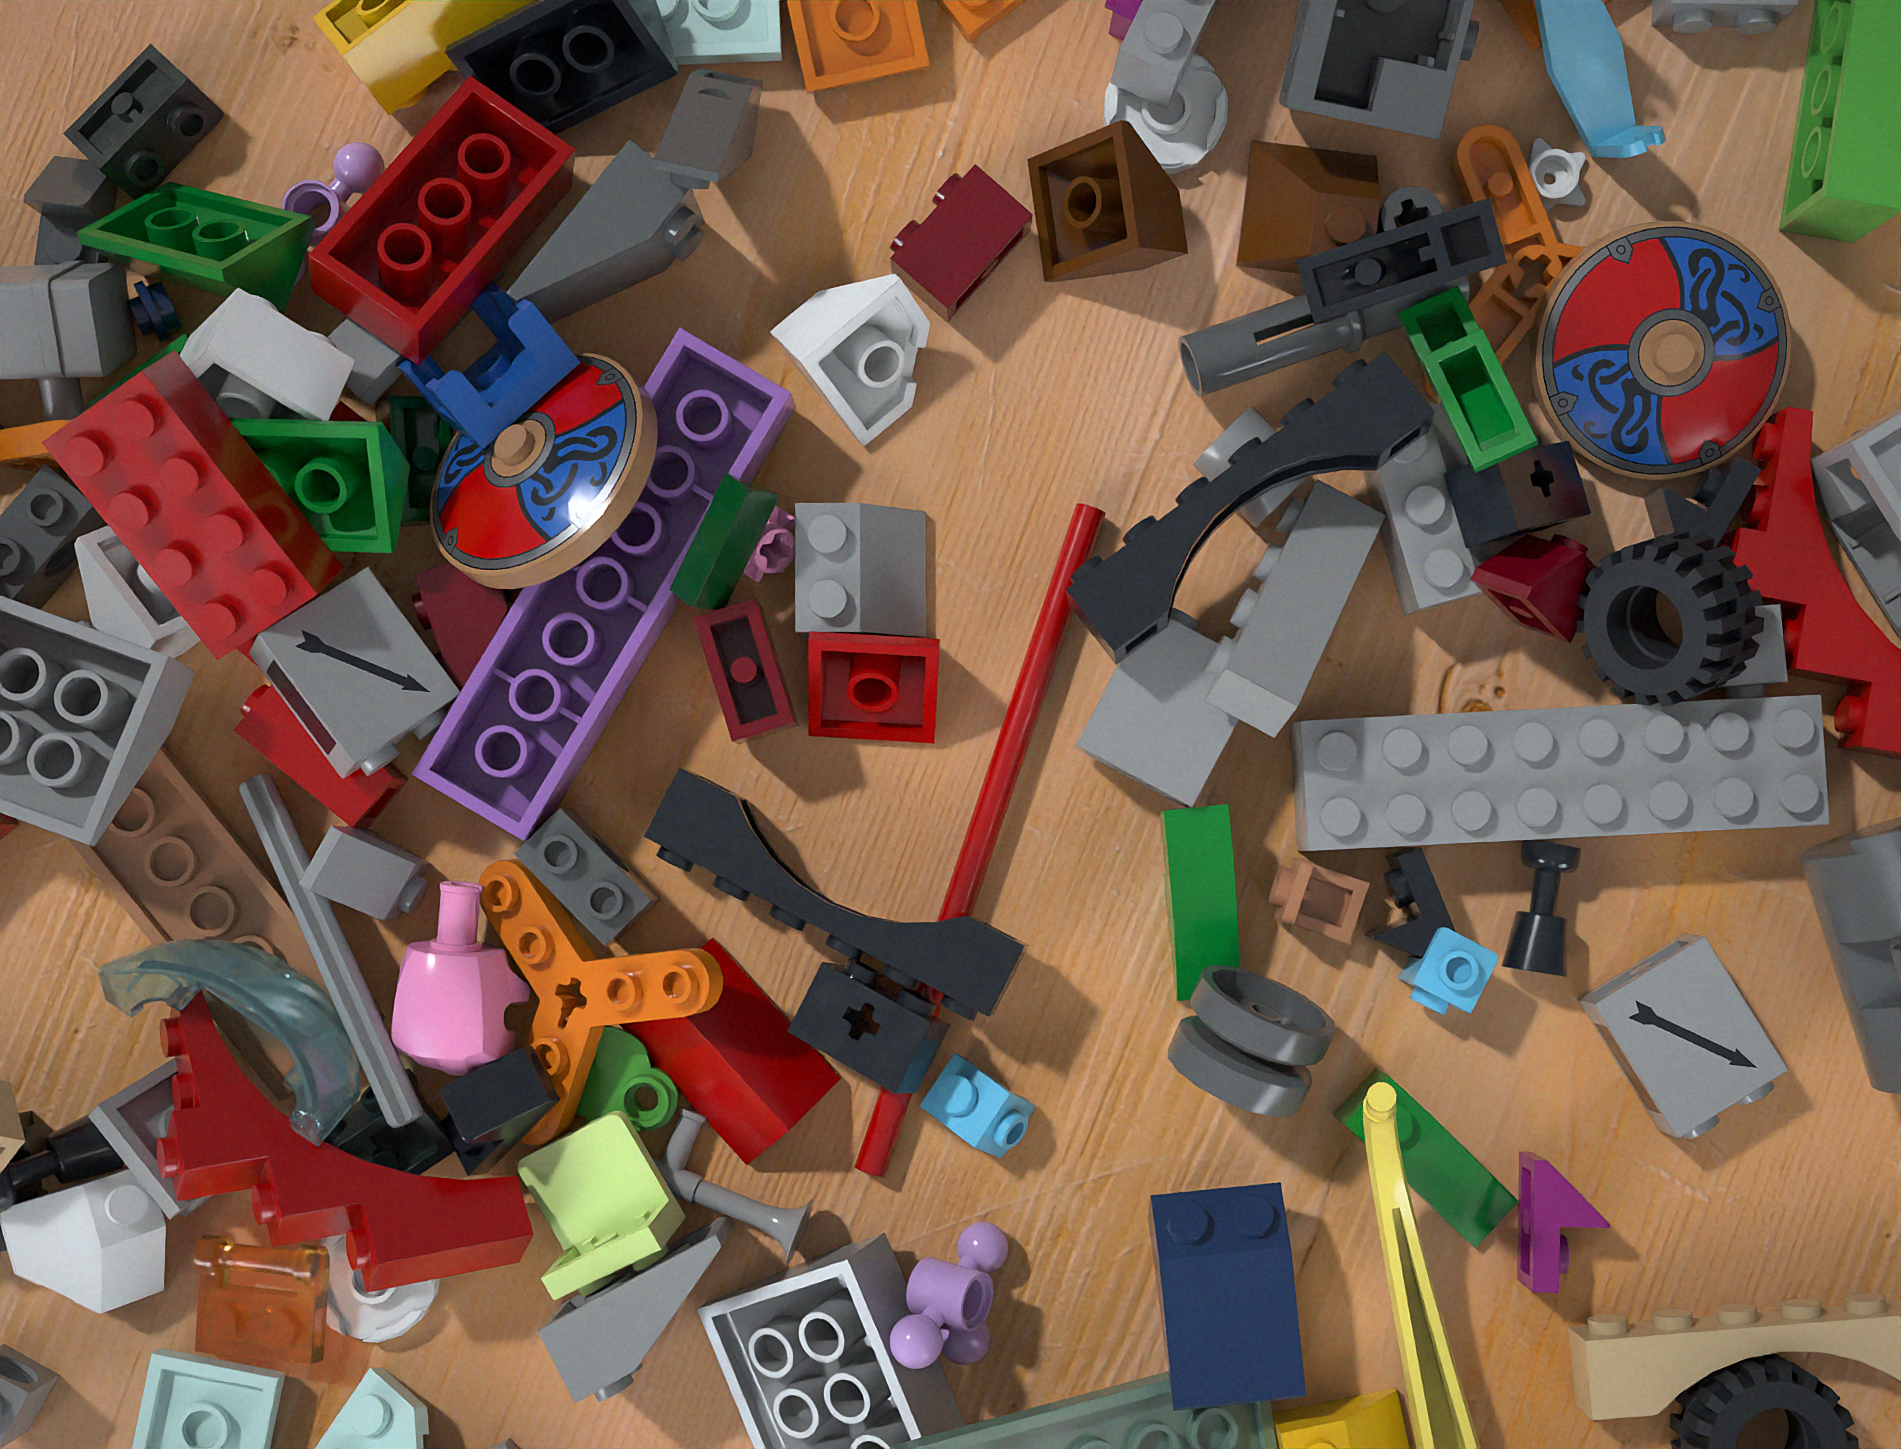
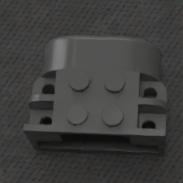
M1298 0L1294 33L1282 80L1279 103L1285 108L1439 140L1459 60L1469 61L1476 44L1479 21L1470 20L1475 0Z

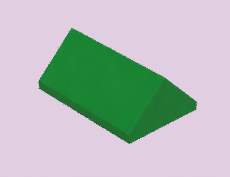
M169 181L79 230L77 234L80 244L117 263H122L123 266L141 275L228 298L237 288H240L250 295L268 300L279 312L285 313L314 231L312 216Z
M228 418L331 551L392 553L396 549L410 464L382 422Z

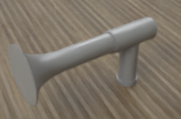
M680 1107L678 1112L680 1115L663 1159L660 1160L651 1156L674 1197L691 1204L695 1202L770 1234L783 1247L786 1252V1263L789 1264L806 1230L813 1208V1199L806 1206L799 1208H778L704 1180L703 1176L685 1170L702 1123H705L707 1117L692 1109Z

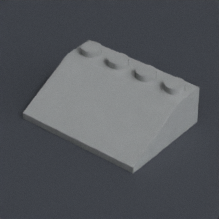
M0 596V813L95 847L170 734L196 671L165 654Z
M885 1232L833 1249L707 1302L697 1308L754 1449H891L890 1446L966 1426L938 1358L925 1368L911 1369L901 1365L891 1352L889 1341L893 1327L900 1319L913 1313L910 1312L907 1305V1284Z

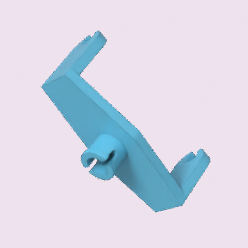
M1534 0L1547 73L1591 157L1628 158L1647 152V146L1663 144L1666 141L1662 126H1636L1622 39L1603 1Z

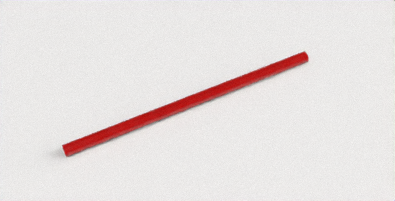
M1076 503L936 922L962 916H972L1073 614V609L1069 606L1066 589L1073 584L1070 577L1082 564L1091 559L1106 516V512L1098 508ZM921 982L917 991H913L928 998L937 1005L933 1015L938 1017L942 1007L940 1001L944 993ZM881 1086L854 1166L856 1169L874 1176L885 1177L912 1093L895 1094Z

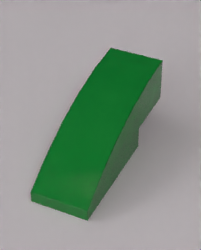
M1458 285L1398 313L1403 333L1475 473L1538 445L1532 428L1483 329L1479 328Z
M1228 804L1159 811L1165 874L1163 876L1176 1001L1191 1000V995L1203 968L1210 965H1226L1240 968L1236 884Z

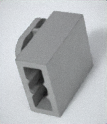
M1173 607L1168 627L1117 664L1074 748L1185 808H1190L1194 805L1239 719L1204 700L1216 677L1205 670L1219 643L1196 632L1200 623L1190 615Z

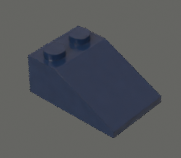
M1281 1182L1150 1195L1148 1221L1173 1411L1305 1398L1306 1390L1292 1252Z

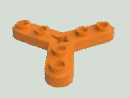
M1488 123L1477 125L1465 133L1454 149L1452 166L1467 205L1487 198H1495L1512 257V262L1492 268L1494 271L1468 303L1479 328L1483 329L1500 365H1502L1534 325L1541 302L1554 279L1586 247L1558 243L1517 141L1512 133L1502 126ZM1536 260L1541 262L1545 266L1541 277L1547 283L1546 287L1537 282L1516 300L1510 294L1521 283L1520 280L1525 273L1518 265L1519 262L1526 266H1530ZM1421 370V380L1424 389L1434 400H1436Z
M519 859L501 860L487 866L480 876L479 884L483 885L482 892H480V905L540 999L525 1046H533L560 1098V1101L521 1139L523 1143L534 1146L551 1142L565 1135L571 1127L605 1025L686 1017L710 1010L718 1002L722 993L723 975L715 958L710 953L699 948H684L597 959L557 897ZM581 983L580 993L587 998V1004L576 1007L577 997L570 992V987L572 984Z

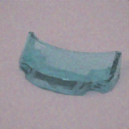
M187 939L148 945L106 962L98 969L106 1001L131 1018L144 1009V1004L156 1001L166 1002L167 1006L181 1011L203 987L281 1040L295 1063L284 1076L285 1084L296 1094L297 1099L296 1108L290 1118V1127L317 1147L320 1146L361 1096L357 1054L335 1005L308 976H303L279 957L240 943L209 939Z

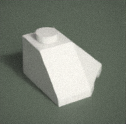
M891 274L818 291L772 329L770 333L801 375L864 447L912 407L917 383L912 379L918 347L925 348L931 323L902 280L896 274Z
M109 525L77 538L74 546L93 629L165 654L173 659L182 655L201 641Z
M129 1168L14 1204L5 1212L0 1213V1226L14 1274L34 1284L43 1285L74 1300V1303L100 1314L164 1291L165 1221L161 1208Z

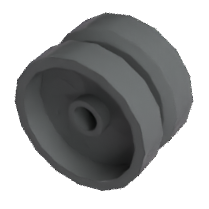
M1210 965L1203 968L1190 1000V1006L1197 1015H1190L1180 1020L1168 1047V1059L1176 1070L1194 1085L1222 1101L1250 1112L1271 1117L1293 1116L1300 1111L1312 1085L1311 1072L1306 1065H1315L1323 1060L1336 1032L1335 1022L1321 1007L1310 999L1273 979L1233 966Z

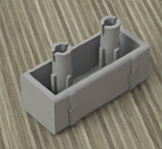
M65 261L58 265L0 266V380L38 379L46 422L52 420L72 421L85 412L79 377H106L136 356L137 347L132 314L127 303L129 294L123 264H86L84 261Z

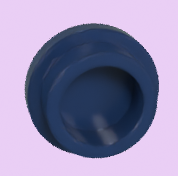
M143 281L134 283L133 285L138 296L127 300V303L142 335L146 336L155 332L160 343L169 341L168 334L181 329L182 325L161 281L145 286Z

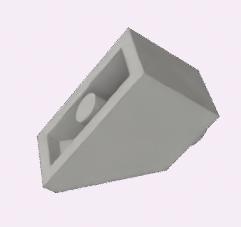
M331 826L298 885L383 921L399 919L403 912L411 914L422 900L429 885V881L422 877L430 863L369 828Z

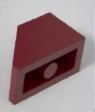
M1526 534L1476 567L1470 580L1516 625L1571 644L1577 631L1576 619L1584 617V610L1577 606L1579 594L1590 589L1585 579L1590 571L1597 567L1587 557L1589 549L1574 539L1554 534L1551 541Z

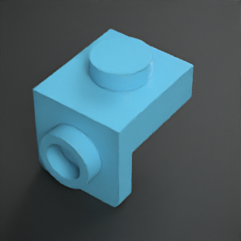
M1440 927L1437 929L1423 958L1419 959L1409 956L1398 979L1414 987L1409 997L1410 999L1443 1016L1449 1006L1471 1014L1498 962V955L1449 928Z
M954 1053L920 1104V1107L974 1148L1001 1158L1007 1150L1016 1146L1025 1135L1029 1123L1028 1118L1033 1112L1035 1105L1025 1097L1010 1091L967 1058Z

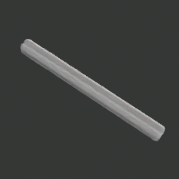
M269 773L249 778L240 784L239 791L387 1124L393 1128L407 1125L422 1115L423 1109L397 1051L391 1043L389 1033L328 898L298 885L311 860L280 790Z

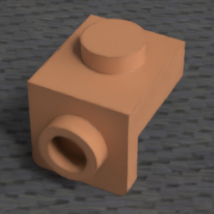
M1293 858L1290 869L1281 866L1273 881L1269 894V902L1277 905L1273 918L1349 944L1370 883L1316 865L1314 862L1303 858Z

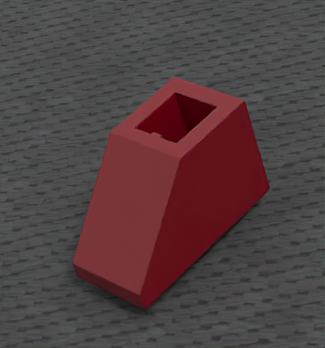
M448 562L414 574L419 592L412 595V603L424 630L433 629L440 652L433 654V656L461 692L515 600L511 589H497L477 583Z

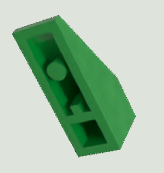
M1375 1068L1332 1115L1366 1146L1363 1124V1101L1373 1084L1384 1082L1391 1085L1396 1092L1398 1139L1408 1186L1476 1248L1519 1201L1389 1075Z

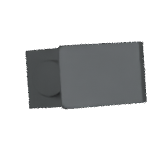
M54 156L24 194L23 202L41 214L34 265H58L65 261H84L86 264L108 263V257L80 244L77 234L79 230L115 211L118 186L90 160Z

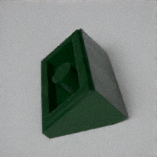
M388 395L376 403V422L384 424L410 464L400 527L430 525V498L433 483L441 460L453 439L452 427L441 419L422 396Z
M725 472L669 590L687 605L698 609L718 610L726 607L780 495L772 490Z

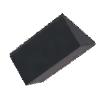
M534 0L449 44L445 50V54L465 80L472 76L555 135L678 75L679 65L656 0Z

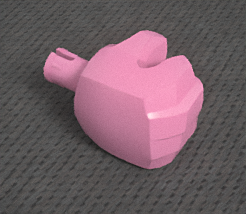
M444 881V883H440L441 897L437 938L412 942L407 946L402 959L394 1002L391 1043L398 1052L412 1057L422 1066L440 1069L451 1075L464 1076L514 1051L516 1032L506 1030L504 1011L509 1004L520 1005L528 1003L530 985L510 968L504 949L477 940L480 892H482L483 885L465 881Z

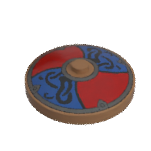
M1656 221L1636 224L1609 233L1588 245L1561 270L1552 282L1538 309L1532 330L1529 360L1532 384L1540 409L1547 422L1563 442H1570L1572 450L1580 457L1600 468L1632 478L1647 480L1681 478L1709 469L1710 466H1715L1728 459L1743 448L1758 433L1764 422L1768 420L1782 394L1788 376L1792 347L1791 325L1783 295L1774 277L1764 263L1738 240L1719 230L1697 223Z
M573 353L580 363L484 449L457 431L441 460L433 483L430 498V525L434 540L442 555L466 576L477 583L497 589H517L540 584L565 573L595 552L627 517L638 500L650 474L657 447L658 424L655 408L648 392L618 362L599 354Z

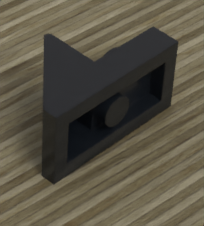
M1740 456L1718 466V468L1710 466L1692 491L1691 499L1696 501L1697 504L1692 503L1664 486L1646 493L1644 501L1654 537L1665 536L1674 532L1689 531L1690 537L1698 534L1713 537L1715 549L1762 469Z
M1407 847L1385 856L1391 871L1384 873L1383 876L1394 904L1398 909L1406 906L1409 915L1366 932L1364 936L1422 959L1438 928L1446 927L1454 932L1456 930L1422 848Z
M525 1046L446 1084L440 1090V1095L449 1114L441 1123L467 1176L486 1174L560 1101V1098L533 1046Z

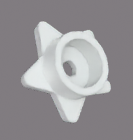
M1537 138L1532 144L1527 167L1546 213L1555 204L1571 207L1584 205L1586 200L1578 185L1579 171L1586 159L1585 154L1582 152L1567 153L1560 149H1552L1543 139ZM1551 174L1555 179L1554 184H1546L1544 176Z

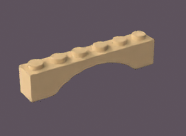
M1852 1294L1844 1297L1845 1305L1821 1307V1302L1813 1299H1789L1781 1301V1310L1757 1312V1307L1753 1305L1726 1304L1716 1307V1315L1692 1317L1691 1311L1683 1309L1657 1310L1652 1312L1651 1321L1628 1322L1626 1316L1618 1314L1590 1316L1587 1318L1588 1326L1568 1327L1575 1405L1591 1420L1658 1415L1681 1392L1710 1373L1746 1358L1779 1352H1822L1858 1360L1881 1370L1901 1383V1300L1886 1302V1297L1879 1294Z

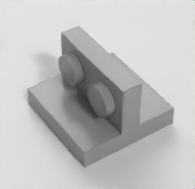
M175 1058L100 1103L88 1116L169 1220L179 1213L184 1218L212 1197L206 1196L177 1201L172 1177L163 1179L159 1172L156 1148L157 1139L166 1137L171 1114L175 1110L172 1098V1077L178 1075Z

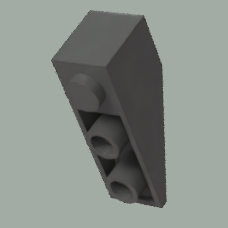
M703 68L689 74L653 159L652 169L671 173L670 182L675 185L692 189H709L710 181L718 183L744 163L752 155L763 81Z

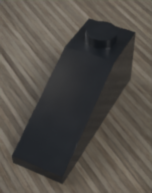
M1487 198L1297 260L1296 262L1315 324L1512 262V257L1495 198Z

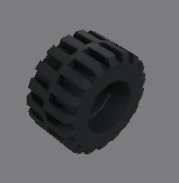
M1689 531L1674 532L1665 536L1661 535L1608 554L1600 560L1602 567L1591 570L1586 577L1585 582L1590 589L1579 594L1577 606L1584 610V617L1576 619L1577 633H1585L1587 645L1581 646L1586 660L1592 657L1595 659L1598 667L1594 672L1602 682L1610 679L1615 682L1613 692L1623 698L1635 694L1636 703L1651 706L1660 702L1662 707L1674 705L1726 684L1728 680L1738 677L1747 668L1744 661L1755 657L1760 645L1752 639V636L1762 633L1764 630V618L1755 614V607L1763 604L1760 590L1751 592L1747 580L1754 576L1748 566L1745 564L1737 567L1733 563L1737 553L1727 545L1714 549L1713 537L1704 534L1690 537ZM1658 591L1662 592L1672 601L1679 613L1683 631L1680 646L1669 639L1660 626L1656 613Z
M1774 1353L1746 1358L1710 1373L1696 1382L1690 1392L1684 1390L1675 1398L1683 1406L1682 1414L1671 1413L1669 1427L1680 1436L1679 1439L1670 1441L1672 1449H1736L1738 1435L1745 1423L1757 1413L1773 1408H1783L1788 1418L1789 1434L1784 1449H1859L1858 1438L1845 1430L1854 1425V1421L1849 1410L1837 1403L1840 1397L1829 1386L1819 1381L1817 1377Z

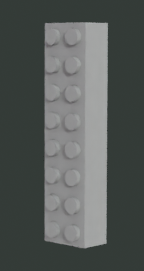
M1821 695L1684 701L1663 707L1660 703L1651 706L1624 704L1307 720L1290 724L1297 850L1299 851L1830 825Z

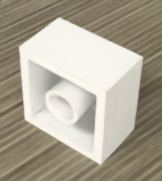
M237 288L189 336L180 354L182 360L227 418L328 421L356 361L338 350L336 345L326 336L306 330L280 314L278 309L268 300L250 295L240 288Z

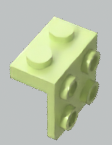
M611 1111L527 1153L518 1163V1172L564 1250L541 1277L553 1300L577 1289L581 1296L592 1294L608 1284L615 1277V1271L631 1264L634 1271H639L652 1265L669 1251L666 1245L667 1241L686 1218L630 1119L622 1111Z

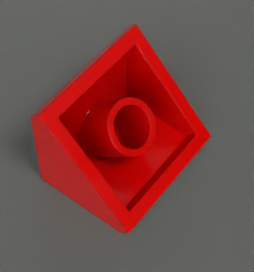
M809 631L808 736L935 744L940 639Z

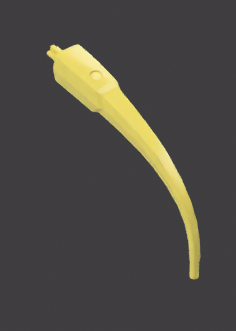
M1378 1082L1369 1088L1367 1096L1363 1101L1364 1134L1417 1449H1481L1444 1325L1415 1217L1398 1139L1396 1092L1391 1085Z

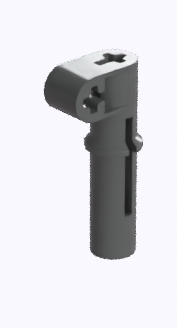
M1415 186L1400 188L1393 192L1379 208L1376 234L1397 228L1395 225L1397 218L1401 225H1407L1444 213L1443 208L1436 196L1426 189ZM1468 277L1458 278L1350 312L1347 315L1257 345L1256 342L1314 323L1306 294L1179 337V352L1183 368L1194 393L1201 397L1340 348L1347 353H1353L1360 350L1364 340L1401 328L1399 312L1452 287L1459 286L1468 304L1470 296Z

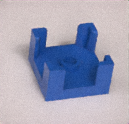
M492 282L472 303L471 308L499 341L463 373L451 370L445 374L430 355L419 366L407 357L396 365L445 423L482 449L489 445L502 431L508 428L580 363L532 302L523 299L515 305L506 292Z

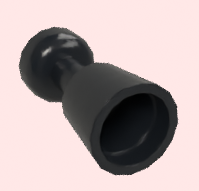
M1523 840L1521 860L1525 866L1535 869L1529 912L1517 911L1515 914L1502 967L1567 977L1568 920L1555 916L1561 873H1572L1578 868L1581 856L1580 848Z
M90 1114L47 1135L44 1140V1151L6 1165L0 1173V1213L13 1206L16 1200L15 1190L52 1175H55L62 1184L75 1182L122 1169L124 1161L88 1117Z

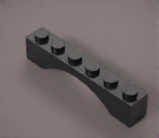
M1386 352L1369 364L1364 359H1359L1349 365L1334 379L1332 385L1335 389L1317 403L1311 398L1298 403L1281 419L1282 429L1264 442L1259 437H1255L1243 444L1228 459L1231 467L1211 482L1206 476L1192 482L1176 497L1175 502L1178 504L1176 508L1160 520H1157L1153 515L1143 519L1123 537L1125 546L1106 560L1102 555L1094 556L1071 575L1070 580L1073 584L1066 589L1069 606L1115 665L1168 627L1177 592L1192 561L1211 535L1240 508L1274 488L1306 476L1342 470L1377 471L1429 432L1435 411Z
M679 767L644 835L645 838L661 845L656 856L667 863L687 872H691L694 864L716 874L712 885L719 890L745 902L750 893H753L773 904L768 914L778 921L800 931H803L807 922L829 933L825 942L827 946L857 961H860L863 953L866 952L887 963L882 972L886 977L917 991L921 982L944 993L940 1001L942 1006L972 1021L975 1020L978 1012L988 1017L995 1013L1029 946L974 916H962L938 922H899L868 916L834 902L808 885L780 858L761 830L748 799L687 769Z

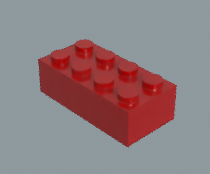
M469 76L308 255L312 292L419 366L572 188L576 149L475 78Z
M175 350L139 372L42 442L217 660L318 595L344 568Z

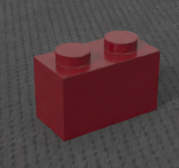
M976 164L963 178L958 173L950 176L933 197L932 202L937 207L921 224L915 219L910 221L899 232L890 246V249L894 252L890 258L892 274H896L905 286L947 323L1031 231L1033 214Z
M753 598L693 617L731 741L740 745L799 726L763 607L759 601Z

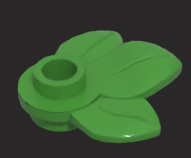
M605 1026L576 1113L587 1118L588 1120L585 1123L587 1124L611 1111H622L628 1116L638 1135L641 1131H653L663 1127L672 1119L678 1108L679 1092L676 1083L668 1073L652 1066L647 1048L638 1037L621 1028ZM650 1087L656 1091L658 1095L656 1107L646 1108L639 1103L637 1099L639 1088Z

